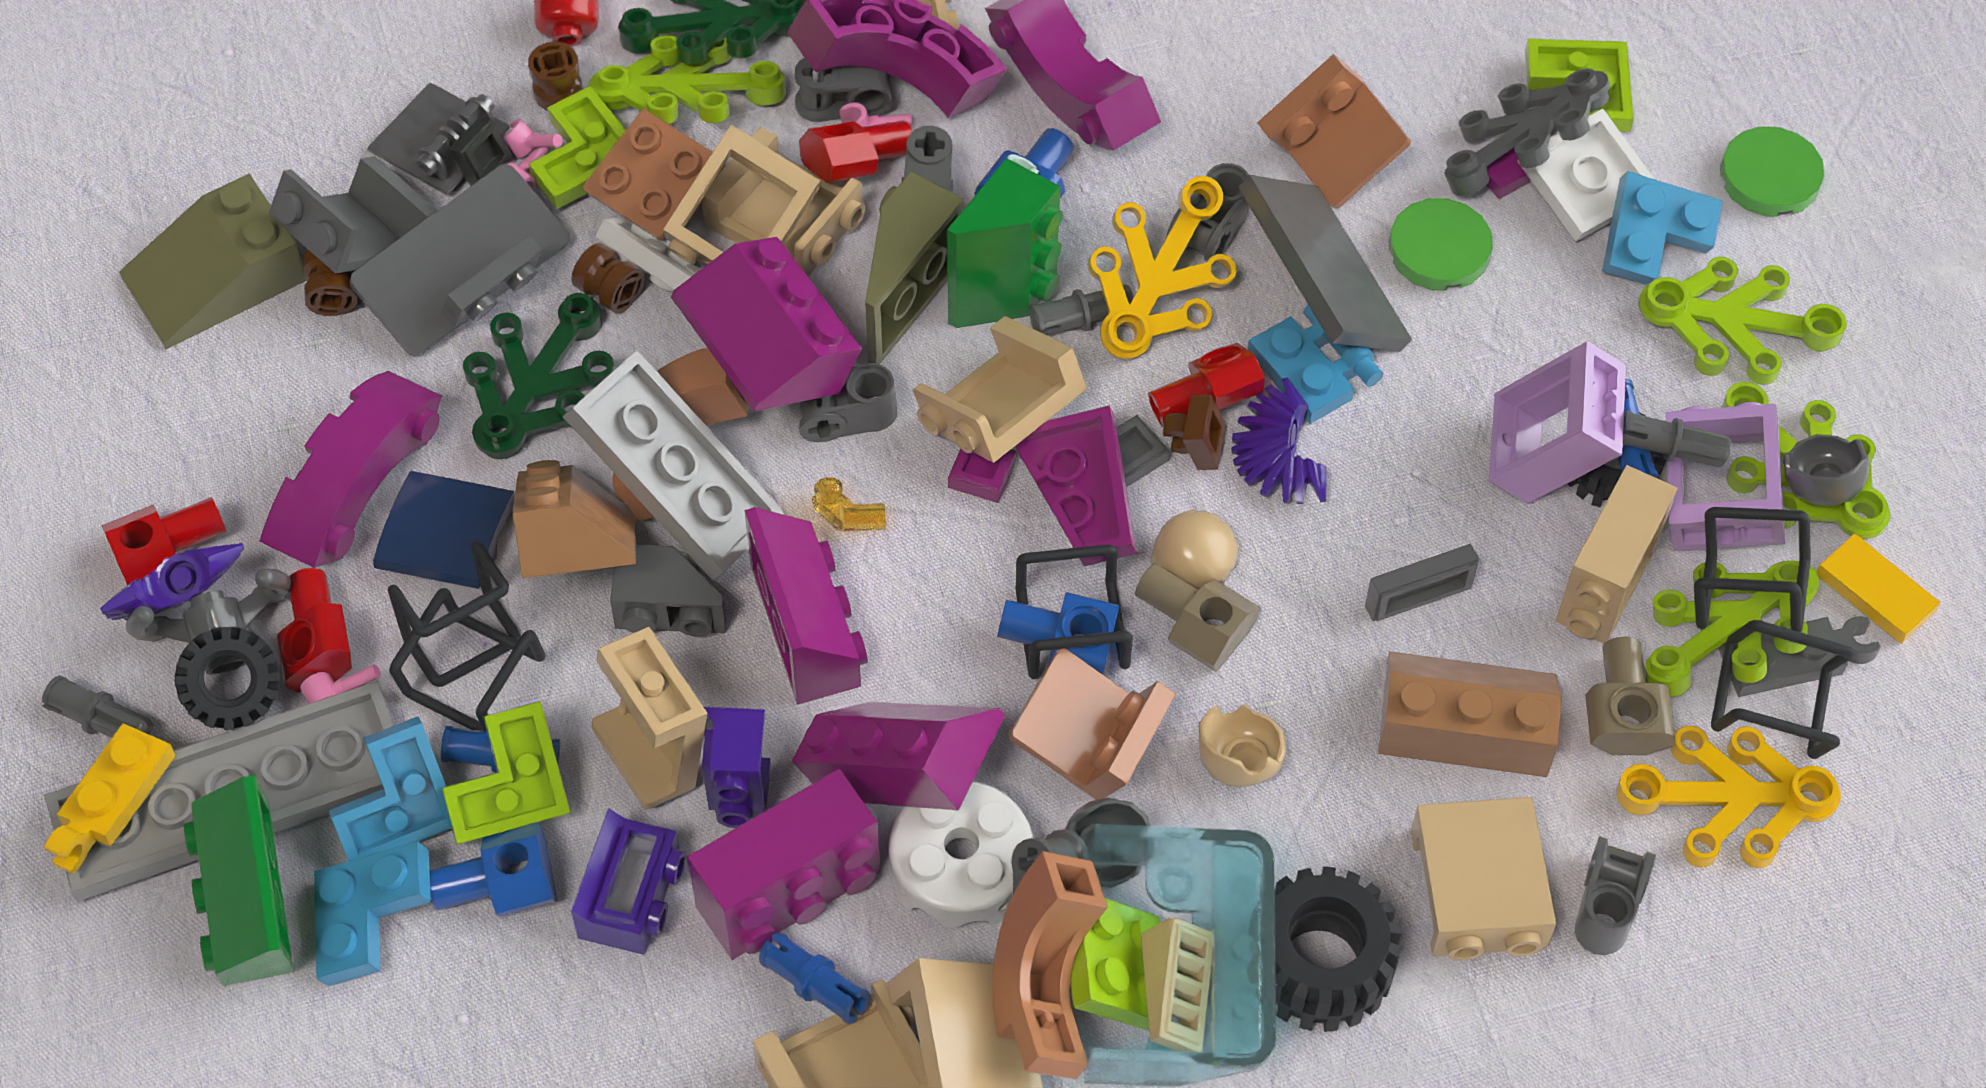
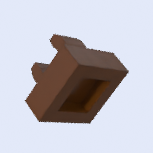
M1193 395L1190 398L1187 415L1182 413L1166 415L1162 433L1164 437L1173 436L1171 451L1180 454L1189 453L1197 470H1218L1226 424L1212 395Z

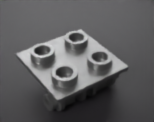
M430 82L367 147V150L448 195L465 177L448 149L479 116L492 118L502 136L510 129V126L493 117L492 111L495 105L488 96L479 94L477 97H469L464 101Z

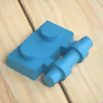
M1307 305L1303 314L1313 324L1312 326L1303 330L1290 316L1249 339L1248 350L1255 355L1262 370L1282 393H1285L1281 379L1287 377L1309 405L1304 418L1309 424H1312L1352 400L1354 387L1348 380L1358 376L1366 386L1371 387L1382 378L1383 372L1373 362L1375 357L1369 348L1331 343L1309 305ZM1329 343L1341 358L1331 362L1319 348Z

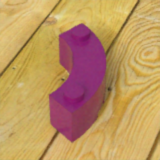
M806 0L787 32L815 72L840 66L866 67L886 72L920 90L940 108L947 118L983 103L1007 70L995 53L965 26L961 24L958 29H955L945 21L932 15L933 7L916 0Z
M998 0L985 8L991 21L989 32L995 44L1003 50L1006 49L1010 58L1038 97L1064 124L1077 133L1086 144H1095L1104 149L1114 151L1161 123L1143 77L1121 69L1108 58L1098 62L1083 46L1087 41L1086 34L1073 17L1064 0Z
M390 371L377 374L350 392V399L354 402L339 417L329 413L304 445L305 450L310 456L294 480L285 477L272 504L259 542L313 568L343 559V556L346 555L353 544L355 537L354 528L381 482L404 457L417 448L426 445L436 433L440 422V416L437 411L442 395Z

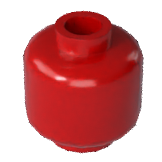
M534 0L535 27L542 35L552 39L553 42L565 43L570 47L576 46L582 42V38L590 36L597 30L599 22L598 0Z

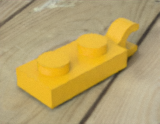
M122 723L57 813L62 826L52 832L44 845L46 851L56 855L52 861L54 866L73 874L80 868L87 853L96 841L109 847L113 845L176 755L170 743Z

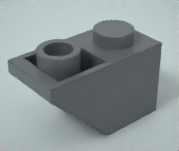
M636 544V564L614 567L610 604L615 629H626L629 632L635 633L650 627L652 632L654 630L680 631L689 636H705L709 633L726 632L723 596L673 546Z

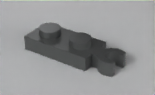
M1828 617L1805 621L1808 626V635L1852 647L1855 651V657L1850 662L1857 664L1871 662L1876 658L1881 648L1879 642L1861 644L1853 637L1865 634L1870 624L1868 617H1853L1845 622L1842 629L1833 630ZM1761 633V648L1767 655L1766 676L1758 682L1745 683L1737 680L1732 672L1731 681L1738 697L1816 681L1820 679L1823 665L1837 654L1809 646L1798 653H1783L1775 648L1773 636ZM1726 642L1719 648L1722 659ZM1745 663L1744 665H1754L1755 663ZM1848 663L1834 670L1832 677L1843 675Z

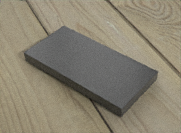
M1249 174L1240 184V192L1330 342L1402 351L1411 342V336L1319 187Z

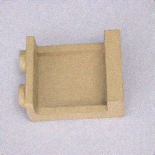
M760 127L753 134L752 138L779 154L777 135ZM732 158L718 174L701 201L704 226L735 243L766 239L790 204L793 196ZM792 162L820 180L818 192L784 243L785 248L808 277L818 265L823 266L829 261L835 250L836 243L847 230L853 231L861 222L865 212V205L862 199V182L851 178L841 188L833 183L824 182L811 171Z
M1004 316L990 327L998 353L945 394L923 383H920L913 389L920 408L917 411V416L929 433L934 436L941 435L955 442L966 453L974 452L993 463L1087 390L1073 347L1007 316Z
M650 627L599 647L596 662L621 700L618 707L594 717L591 729L644 809H651L695 789L707 712Z
M1533 797L1417 805L1411 827L1414 851H1421L1434 929L1430 943L1432 955L1449 956L1452 960L1465 961L1475 959L1483 953L1507 951L1511 956H1529L1548 947L1556 926V919Z
M918 958L887 983L891 1005L913 1007L928 1088H1043L1039 1073L1025 1071L1016 1040L998 1037L992 1000L993 964Z
M880 979L871 984V1000L863 1016L850 1008V1011L858 1017V1021L853 1024H846L835 1014L781 1042L774 1030L753 1040L756 1065L769 1088H928L920 1044L910 1028L911 1025L915 1024L910 1007L891 1005L888 987L884 980Z

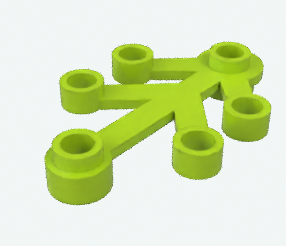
M671 35L658 36L651 41L650 54L626 68L620 65L606 66L595 73L589 82V86L594 89L609 110H620L629 106L639 111L645 109L667 124L673 123L678 119V103L698 113L700 119L704 122L719 123L729 117L728 97L719 91L746 90V98L751 103L762 106L776 104L782 101L786 95L785 75L779 69V66L772 61L755 62L750 66L749 72L701 74L714 65L724 64L730 60L731 56L727 52L726 38L707 52L706 59L698 64L680 63L661 75H651L663 66H672L680 62L676 48L677 37Z
M1722 256L1712 258L1705 269L1682 282L1672 277H1660L1653 280L1643 288L1638 301L1639 310L1647 321L1661 327H1672L1696 353L1694 357L1696 369L1708 376L1720 374L1724 370L1729 357V350L1726 345L1718 340H1712L1695 320L1711 322L1748 361L1746 373L1753 382L1760 385L1771 384L1777 379L1782 366V360L1775 351L1766 349L1748 329L1803 338L1807 347L1814 351L1823 352L1836 347L1840 343L1847 326V320L1843 312L1830 304H1816L1807 310L1805 316L1751 308V305L1762 299L1777 301L1784 297L1790 283V276L1785 269L1776 265L1764 267L1761 269L1758 277L1716 301L1698 299L1697 297L1710 289L1716 292H1726L1733 287L1738 274V267L1733 260ZM1714 272H1723L1728 277H1719ZM1766 280L1775 281L1779 286L1769 285ZM1711 354L1716 356L1719 360L1711 361L1708 360L1704 355ZM1757 364H1766L1771 368V370L1761 369L1757 366Z
M1738 382L1727 390L1722 408L1736 407L1745 402H1756L1763 405L1768 404L1769 399L1766 392L1760 386L1751 382ZM1810 401L1805 406L1801 415L1800 425L1809 437L1816 434L1832 435L1831 428L1836 419V411L1826 401ZM1810 415H1820L1825 419V422H1818ZM1779 426L1780 455L1784 459L1785 454L1790 452L1798 441ZM1854 434L1847 437L1846 440L1849 442L1856 439L1860 440L1866 455L1869 456L1868 478L1862 491L1849 502L1833 507L1810 505L1793 493L1782 491L1783 506L1789 510L1806 512L1809 515L1810 521L1837 523L1850 536L1855 533L1862 539H1871L1885 531L1890 521V509L1884 495L1872 488L1871 462L1876 452L1875 444L1867 436ZM1748 456L1734 459L1726 476L1729 487L1738 493H1750L1757 488L1758 484L1766 485L1765 462H1758ZM1781 464L1782 486L1789 487L1785 477L1784 464ZM1737 471L1748 472L1752 478H1742L1737 474ZM1855 513H1862L1867 518L1860 517ZM1784 521V528L1793 527L1797 521Z
M1787 560L1778 562L1770 566L1763 573H1727L1726 568L1722 564L1716 563L1714 578L1790 581L1797 583L1799 561ZM1705 562L1695 567L1693 571L1694 583L1696 580L1703 578ZM1811 566L1805 607L1811 603L1819 589L1818 574ZM1669 589L1660 591L1654 596L1652 601L1653 617L1658 624L1672 627L1682 622H1696L1695 602L1686 601V597L1681 592ZM1713 589L1712 598L1719 597L1724 593H1752L1753 595L1746 600L1711 601L1708 622L1713 623L1678 648L1675 646H1661L1655 649L1645 663L1646 683H1662L1667 685L1670 697L1685 693L1692 683L1691 666L1723 645L1727 638L1743 625L1752 620L1761 621V617L1775 607L1780 609V619L1774 625L1791 629L1790 593ZM1803 621L1802 633L1808 634L1807 623ZM1753 632L1739 642L1738 648L1732 654V672L1734 677L1741 682L1755 683L1762 680L1767 674V655L1761 648L1760 632ZM1773 636L1775 648L1783 653L1794 654L1803 651L1807 647ZM1745 663H1755L1754 665H1744Z

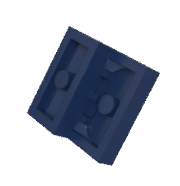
M410 471L384 525L373 558L374 568L479 589L481 585L471 551V543L473 541H480L493 561H495L497 558V538L513 511L514 491Z

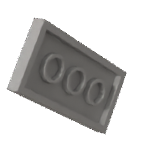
M638 350L563 416L713 581L721 576L749 548L744 510L756 507L779 514L784 513L782 508Z

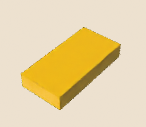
M1855 533L1826 558L1817 570L1820 579L1900 644L1922 626L1937 611L1941 603Z

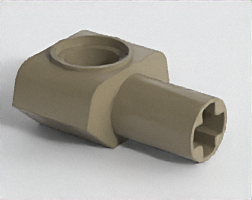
M1157 563L1152 564L1146 570L1135 591V596L1176 621L1168 636L1169 643L1215 672L1223 666L1253 628L1261 607L1215 579L1202 585L1198 590ZM1217 619L1224 624L1220 626L1210 625L1205 620Z
M1626 636L1606 641L1602 646L1606 683L1592 686L1585 694L1590 745L1610 755L1646 756L1675 746L1669 687L1662 683H1646L1641 642L1636 638ZM1620 716H1630L1640 724L1628 723Z

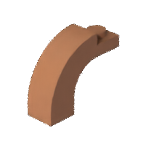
M707 347L688 353L657 370L660 376L706 426L748 416L749 404ZM613 473V488L616 496L620 501L626 503L638 521L655 518Z
M1044 851L1037 857L1018 884L1009 902L1000 928L992 976L994 1019L998 1037L1016 1040L1026 1072L1077 1079L1089 1064L1071 1008V972L1082 940L1108 906L1092 861Z

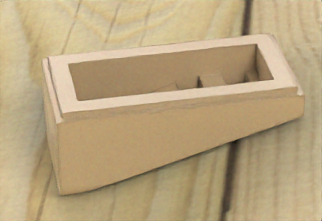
M1172 917L1141 933L1150 1041L1195 1057L1202 1053L1213 952L1212 933L1182 919ZM1172 1015L1179 1018L1180 1024L1171 1021Z

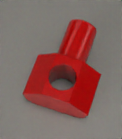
M904 120L865 127L853 121L810 128L799 139L801 161L806 168L826 183L873 176L877 172L879 160L906 156L907 140L912 133V129L908 122Z
M1236 342L1229 346L1212 350L1202 357L1188 362L1191 375L1148 392V399L1158 423L1164 426L1165 417L1168 414L1182 413L1187 415L1190 398L1193 395H1212L1218 409L1221 410L1264 391L1265 378L1255 355Z
M212 497L161 518L153 504L101 525L127 585L136 579L141 578L142 580L145 576L150 575L153 570L157 569L159 564L163 563L164 559L171 558L172 555L176 554L175 552L227 532ZM146 544V545L143 546V547L136 548V547H138L139 545Z
M304 568L297 570L289 576L291 580L289 593L294 621L277 634L285 686L297 693L302 692L301 684L313 674L319 672L329 673L334 682H336L352 669L342 604L331 603L327 575L318 568Z

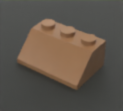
M557 460L533 462L527 465V471L518 472L513 505V520L522 578L636 564L635 516L626 504L575 466H560V462Z
M1389 651L1378 754L1548 777L1559 741L1562 695L1557 676L1553 673Z

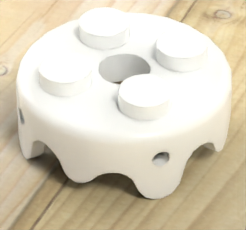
M972 782L959 810L904 806L895 819L889 838L890 871L896 895L902 906L909 911L914 907L920 908L936 918L941 925L948 928H956L976 921H987L992 925L1003 922L1004 915L1013 896L1012 853L1018 843L1025 839L1033 838L1030 824L1020 807L1006 794L991 786ZM966 838L973 841L978 850L970 858L956 859L946 852L945 847L954 839ZM1034 856L1029 857L1027 861H1033Z

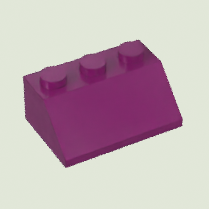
M778 237L732 245L674 289L671 295L673 302L754 412L839 394L862 350L861 346Z
M756 507L744 510L751 570L796 704L806 703L861 687L860 665L868 663L867 652L861 633L859 631L850 633L846 618L852 617L851 607L844 586L834 587L829 574L835 572L836 568L828 541L818 542L812 522Z
M866 702L816 714L806 730L792 762L812 784L840 768L866 804L959 810L1005 714L1000 708Z

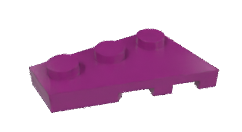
M1110 405L1048 420L1014 446L1073 548L1110 544L1117 548L1118 558L1137 554L1116 421ZM1107 555L1079 559L1083 566L1105 562Z

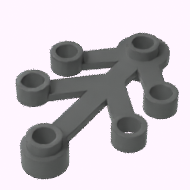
M1590 68L1580 69L1570 74L1563 85L1532 92L1528 91L1525 84H1512L1502 89L1498 94V99L1506 116L1489 119L1487 112L1484 110H1475L1464 115L1458 124L1467 142L1480 141L1487 136L1502 135L1476 153L1472 150H1462L1447 159V168L1444 174L1451 192L1454 195L1465 196L1484 188L1490 180L1486 166L1512 148L1515 149L1519 163L1523 168H1534L1545 163L1550 157L1547 147L1554 121L1561 139L1570 141L1584 136L1590 130L1588 122L1589 113L1601 108L1609 99L1610 81L1607 74ZM1543 106L1542 108L1526 111L1528 108Z

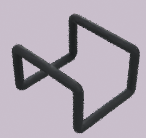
M1711 507L1707 509L1704 515L1706 537L1703 578L1696 580L1694 583L1697 628L1705 629L1707 627L1713 589L1790 593L1791 630L1802 632L1811 562L1809 515L1801 510ZM1716 518L1798 521L1799 567L1797 583L1790 581L1714 578L1717 563Z
M473 541L471 543V551L483 595L424 626L400 588L394 584L388 587L390 601L404 642L409 636L411 628L417 636L428 637L487 605L490 606L509 636L517 640L521 638V633L498 600L508 593L509 584L480 541ZM490 577L496 584L497 588L493 589ZM418 643L411 654L428 681L433 686L442 687L511 649L499 643L440 676Z
M1106 544L1029 552L1019 555L1016 560L1015 590L1017 602L1029 605L1026 590L1027 564L1107 555L1105 584L1108 602L1120 605L1116 584L1117 548L1114 545ZM1119 606L1113 632L1041 639L1032 642L1031 645L1023 644L1028 676L1031 679L1039 677L1040 651L1109 643L1116 644L1119 666L1122 669H1128L1131 664L1133 637L1131 633L1124 631L1121 607Z
M441 588L436 592L421 615L420 621L424 626L431 623L443 603L448 613L458 608L451 592L447 588ZM470 616L457 621V623L512 649L509 657L476 708V716L479 720L477 721L411 687L401 668L421 638L412 629L390 664L389 672L405 697L470 730L486 731L483 716L488 715L489 708L523 655L537 662H542L546 658L543 647L533 630L525 631L521 638L517 640Z
M1759 620L1749 621L1727 638L1711 719V728L1713 731L1719 732L1737 720H1743L1809 739L1808 756L1811 759L1823 756L1837 748L1840 744L1839 737L1822 731L1832 673L1855 657L1854 649L1847 645ZM1753 632H1760L1837 654L1828 660L1821 669L1811 728L1742 708L1733 709L1724 715L1732 674V654L1739 642Z

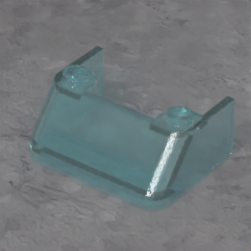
M1095 824L1088 848V860L1092 861L1093 864L1145 866V887L1150 900L1157 907L1168 912L1192 913V924L1212 933V964L1202 1052L1175 1051L1151 1042L1150 1038L1145 1050L1092 1048L1088 1058L1089 1065L1084 1070V1083L1178 1087L1249 1072L1261 1067L1268 1060L1276 1042L1274 853L1270 844L1261 835L1248 830Z

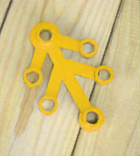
M1196 176L1190 179L1181 189L1178 197L1181 212L1155 260L1153 259L1144 229L1146 222L1144 209L1137 203L1126 202L1120 205L1113 214L1112 225L1118 234L1124 236L1139 289L1129 305L1118 274L1121 268L1119 253L1114 248L1108 246L1099 247L1092 253L1088 260V270L1095 279L1100 281L1109 312L1102 321L1100 339L1103 347L1112 356L1126 360L1136 358L1148 349L1152 337L1181 329L1189 332H1199L1210 323L1212 309L1205 300L1200 298L1188 300L1178 310L1148 315L1159 297L1204 285L1222 288L1227 286L1236 275L1234 260L1225 254H1216L1206 263L1173 271L1199 222L1210 219L1222 205L1223 192L1220 185L1214 179L1208 176ZM1194 193L1203 195L1207 201L1206 208L1196 209L1190 202V195ZM1125 211L1134 213L1138 220L1137 226L1132 228L1126 227L1121 222V213ZM1101 255L1109 257L1113 262V270L1109 272L1101 271L1096 265V258ZM1213 263L1223 264L1228 271L1227 278L1218 279L1214 277L1211 272V265ZM1189 307H1197L1202 311L1204 316L1202 323L1195 324L1188 319L1187 309ZM1125 325L1133 330L1134 339L1132 342L1126 343L1118 338L1117 328L1119 326Z
M1684 726L1676 732L1675 746L1671 747L1674 758L1686 765L1698 763L1719 781H1665L1663 775L1656 768L1646 764H1635L1623 772L1616 789V796L1620 805L1634 815L1650 814L1657 810L1659 805L1724 806L1703 828H1696L1687 836L1683 845V855L1690 864L1696 867L1712 865L1721 850V844L1759 806H1782L1763 829L1755 828L1749 831L1740 847L1741 857L1748 865L1755 868L1767 867L1773 862L1778 852L1779 844L1803 820L1820 822L1828 819L1835 813L1841 800L1838 783L1828 770L1819 766H1806L1798 769L1769 746L1759 730L1750 726L1740 727L1733 732L1727 746L1731 759L1709 742L1706 733L1696 726ZM1691 740L1697 744L1699 749L1695 751L1684 748L1681 741ZM1741 740L1748 741L1755 747V750L1745 751L1737 742ZM1736 763L1740 765L1756 763L1776 782H1758ZM1641 790L1647 795L1648 800L1638 799L1629 791ZM1801 792H1811L1817 796L1819 801H1811L1804 797ZM1698 841L1704 842L1710 847L1711 852L1700 853L1694 848L1693 843ZM1759 842L1764 844L1769 853L1760 854L1755 852L1751 848L1750 843Z

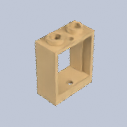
M731 124L664 227V236L671 241L667 248L692 265L695 264L697 259L709 264L723 253L684 227L729 157L793 196L790 204L768 236V238L778 237L783 245L818 192L820 180Z
M1626 465L1573 565L1556 622L1567 626L1572 633L1579 637L1593 638L1601 643L1609 640L1658 545L1678 487Z

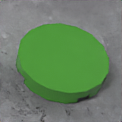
M1759 126L1741 132L1729 142L1720 165V175H1723V179L1726 182L1725 190L1730 198L1746 210L1763 216H1778L1779 212L1791 210V214L1803 211L1815 201L1825 176L1823 159L1814 145L1800 134L1781 127Z
M1427 198L1410 204L1397 215L1389 236V251L1391 250V254L1394 257L1393 263L1398 272L1413 284L1431 290H1446L1447 286L1460 284L1459 288L1472 284L1485 272L1493 249L1491 229L1483 216L1467 204L1449 198Z

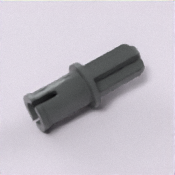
M1124 284L1123 288L1130 305L1134 298L1130 286ZM1080 289L1072 292V296L1030 305L1029 307L1032 328L1045 335L1079 327L1083 331L1089 330L1091 322L1105 319L1109 314L1102 290L1084 295Z
M1627 410L1624 412L1626 427L1623 426V446L1627 445L1661 453L1664 460L1673 461L1675 457L1715 467H1722L1729 457L1731 439L1726 435L1684 426L1683 420L1674 418L1672 422L1634 414Z
M55 676L43 692L42 703H45L43 705L45 709L81 724L83 731L93 735L100 732L112 738L122 723L149 735L153 730V723L149 718L115 703L112 694L105 691L93 692L77 685L64 676Z

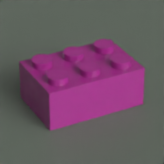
M840 768L687 856L695 906L730 959L734 960L745 952L747 954L760 952L767 940L771 943L773 942L772 935L783 931L796 922L801 925L814 920L824 911L826 904L845 893L854 895L863 891L874 881L876 875L880 873L877 820Z

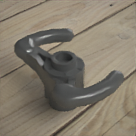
M263 568L258 570L255 575L257 587L254 588L250 595L239 602L237 598L224 597V593L221 590L203 593L190 600L192 607L184 611L183 619H170L166 616L154 617L151 608L143 605L137 607L128 616L125 628L127 633L137 640L153 641L166 637L185 643H190L200 633L220 626L241 627L247 630L246 627L265 606L280 602L289 594L291 580L288 574L278 569ZM224 655L214 659L205 671L207 675H216L245 666L246 663L238 657Z

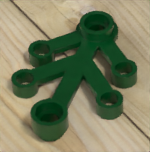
M671 0L674 3L687 4L701 11L653 17L647 9L632 8L622 15V19L618 24L620 43L629 52L643 53L651 50V41L658 37L659 34L704 29L700 33H684L676 39L677 56L682 63L698 64L704 61L707 57V52L724 38H726L727 52L730 56L747 58L752 56L756 52L757 46L772 33L788 35L789 28L806 0H742L750 4L746 6H737L726 0ZM754 23L751 27L740 26L741 24Z
M573 293L564 299L558 308L559 324L531 366H529L522 345L524 333L520 318L513 313L505 312L496 315L491 320L490 331L492 340L502 350L514 391L504 406H502L493 383L497 377L493 357L486 352L478 351L469 354L464 359L463 370L465 379L469 385L474 387L482 411V415L476 419L472 428L475 445L481 452L493 459H507L519 452L526 436L564 425L571 427L563 418L567 413L564 409L570 405H576L585 397L582 392L576 389L587 386L596 387L615 370L612 356L605 351L597 350L588 353L583 358L581 366L553 373L575 340H588L600 331L602 326L600 308L592 297L584 293ZM577 311H585L581 314H573ZM504 328H514V331L511 333H499ZM602 365L607 367L602 372L591 371L595 366ZM484 366L488 368L482 373L472 372L477 367ZM560 394L556 399L555 407L527 413L534 401ZM499 428H507L505 431L500 433L492 432Z

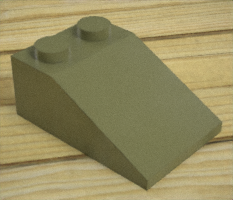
M912 171L898 187L892 186L885 193L879 208L880 218L865 300L868 363L880 364L948 282L947 229L964 210V199Z
M250 173L202 195L119 271L121 279L165 349L307 281L303 275V264L296 242L290 233L268 214L271 205Z

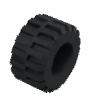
M1323 866L1321 875L1314 876L1311 868L1298 870L1295 882L1287 875L1277 881L1275 892L1267 891L1260 901L1259 911L1255 912L1247 953V963L1251 964L1249 978L1252 987L1261 986L1259 999L1263 1004L1268 1007L1276 1003L1278 1005L1277 1017L1286 1023L1291 1016L1301 1019L1299 1028L1312 1031L1313 1023H1323L1324 1032L1338 1030L1341 1020H1345L1350 1028L1361 1023L1364 1011L1371 1016L1380 1007L1382 997H1387L1402 947L1399 946L1402 936L1401 926L1399 922H1393L1396 911L1390 900L1380 903L1381 890L1372 882L1366 888L1359 885L1361 875L1348 871L1346 878L1335 876L1336 867ZM1310 931L1329 932L1346 941L1354 951L1356 959L1341 967H1319L1304 960L1296 952L1291 941L1297 936Z

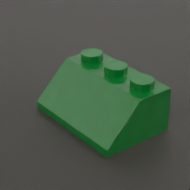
M1006 158L947 229L949 325L955 328L998 322L1004 316L1011 319L1028 317L1029 313H1031L1029 310L1030 305L1039 304L1041 300L1047 302L1052 298L1060 282V274L1057 273V260L1062 244L1058 242L1063 211L1060 210L1059 185Z
M255 775L241 777L191 802L193 821L184 822V836L189 857H199L201 878L192 879L194 904L197 914L207 913L210 934L200 936L203 965L205 971L215 970V975L223 986L295 972L270 805Z

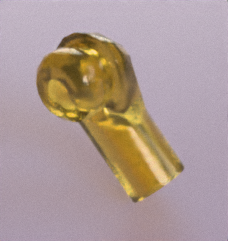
M833 477L821 478L815 483V495L811 499L814 509L836 530L844 532L886 530L885 503L853 504L842 494L841 481Z

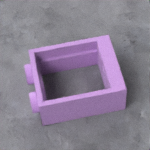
M1586 341L1497 391L1494 395L1489 482L1529 504L1621 456L1623 447L1626 365ZM1568 408L1567 433L1541 446L1542 421Z
M1745 402L1736 407L1707 409L1700 406H1691L1681 411L1665 412L1667 422H1672L1674 418L1682 419L1684 426L1726 435L1731 439V442L1764 440L1767 499L1685 504L1683 459L1675 457L1673 461H1667L1668 483L1678 487L1669 512V526L1674 551L1706 549L1704 515L1707 509L1711 507L1783 509L1780 437L1776 404L1762 405L1756 402ZM1716 518L1717 548L1785 544L1784 521Z

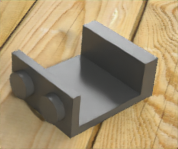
M376 156L360 158L348 193L324 197L293 170H283L268 214L336 274L360 268L438 210Z

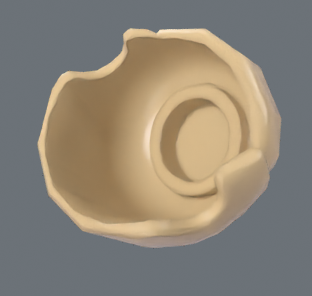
M1193 509L1173 516L1163 525L1155 539L1150 563L1151 565L1157 563L1199 590L1202 585L1214 579L1222 582L1228 579L1230 571L1235 567L1239 546L1231 527L1220 517L1205 510L1197 511Z
M1245 704L1241 705L1234 712L1226 714L1221 713L1220 709L1214 706L1207 711L1199 722V755L1201 762L1211 777L1227 786L1247 787L1268 781L1281 769L1285 760L1284 732L1271 717L1252 711Z

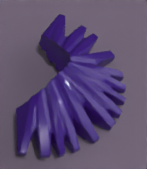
M1285 377L1281 379L1285 393H1282L1272 385L1267 386L1265 391L1269 397L1257 394L1255 396L1260 403L1250 401L1247 405L1248 409L1256 416L1239 417L1238 424L1248 428L1250 431L1232 434V443L1238 445L1231 447V453L1239 455L1233 459L1234 466H1241L1237 469L1239 476H1246L1244 481L1248 486L1264 480L1260 495L1268 497L1282 482L1283 503H1290L1292 495L1295 494L1297 504H1303L1307 485L1310 484L1320 503L1326 502L1328 477L1326 466L1316 463L1308 457L1302 459L1300 455L1295 456L1298 434L1309 405L1291 381Z
M244 544L221 545L174 554L171 558L164 559L163 563L159 564L157 569L153 570L150 575L145 576L142 580L141 578L136 579L110 598L100 610L108 619L127 620L128 616L139 606H148L154 614L182 606L185 602L202 594L222 577L240 557V553L244 550Z

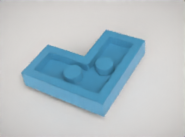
M1627 171L1619 179L1602 271L1648 285L1659 276L1665 241L1706 254L1715 245L1723 200Z
M419 716L364 737L383 789L328 810L348 861L411 842L421 841L452 828L441 789L446 784Z
M415 841L314 871L316 978L331 986L381 971L379 917L431 902L428 848Z

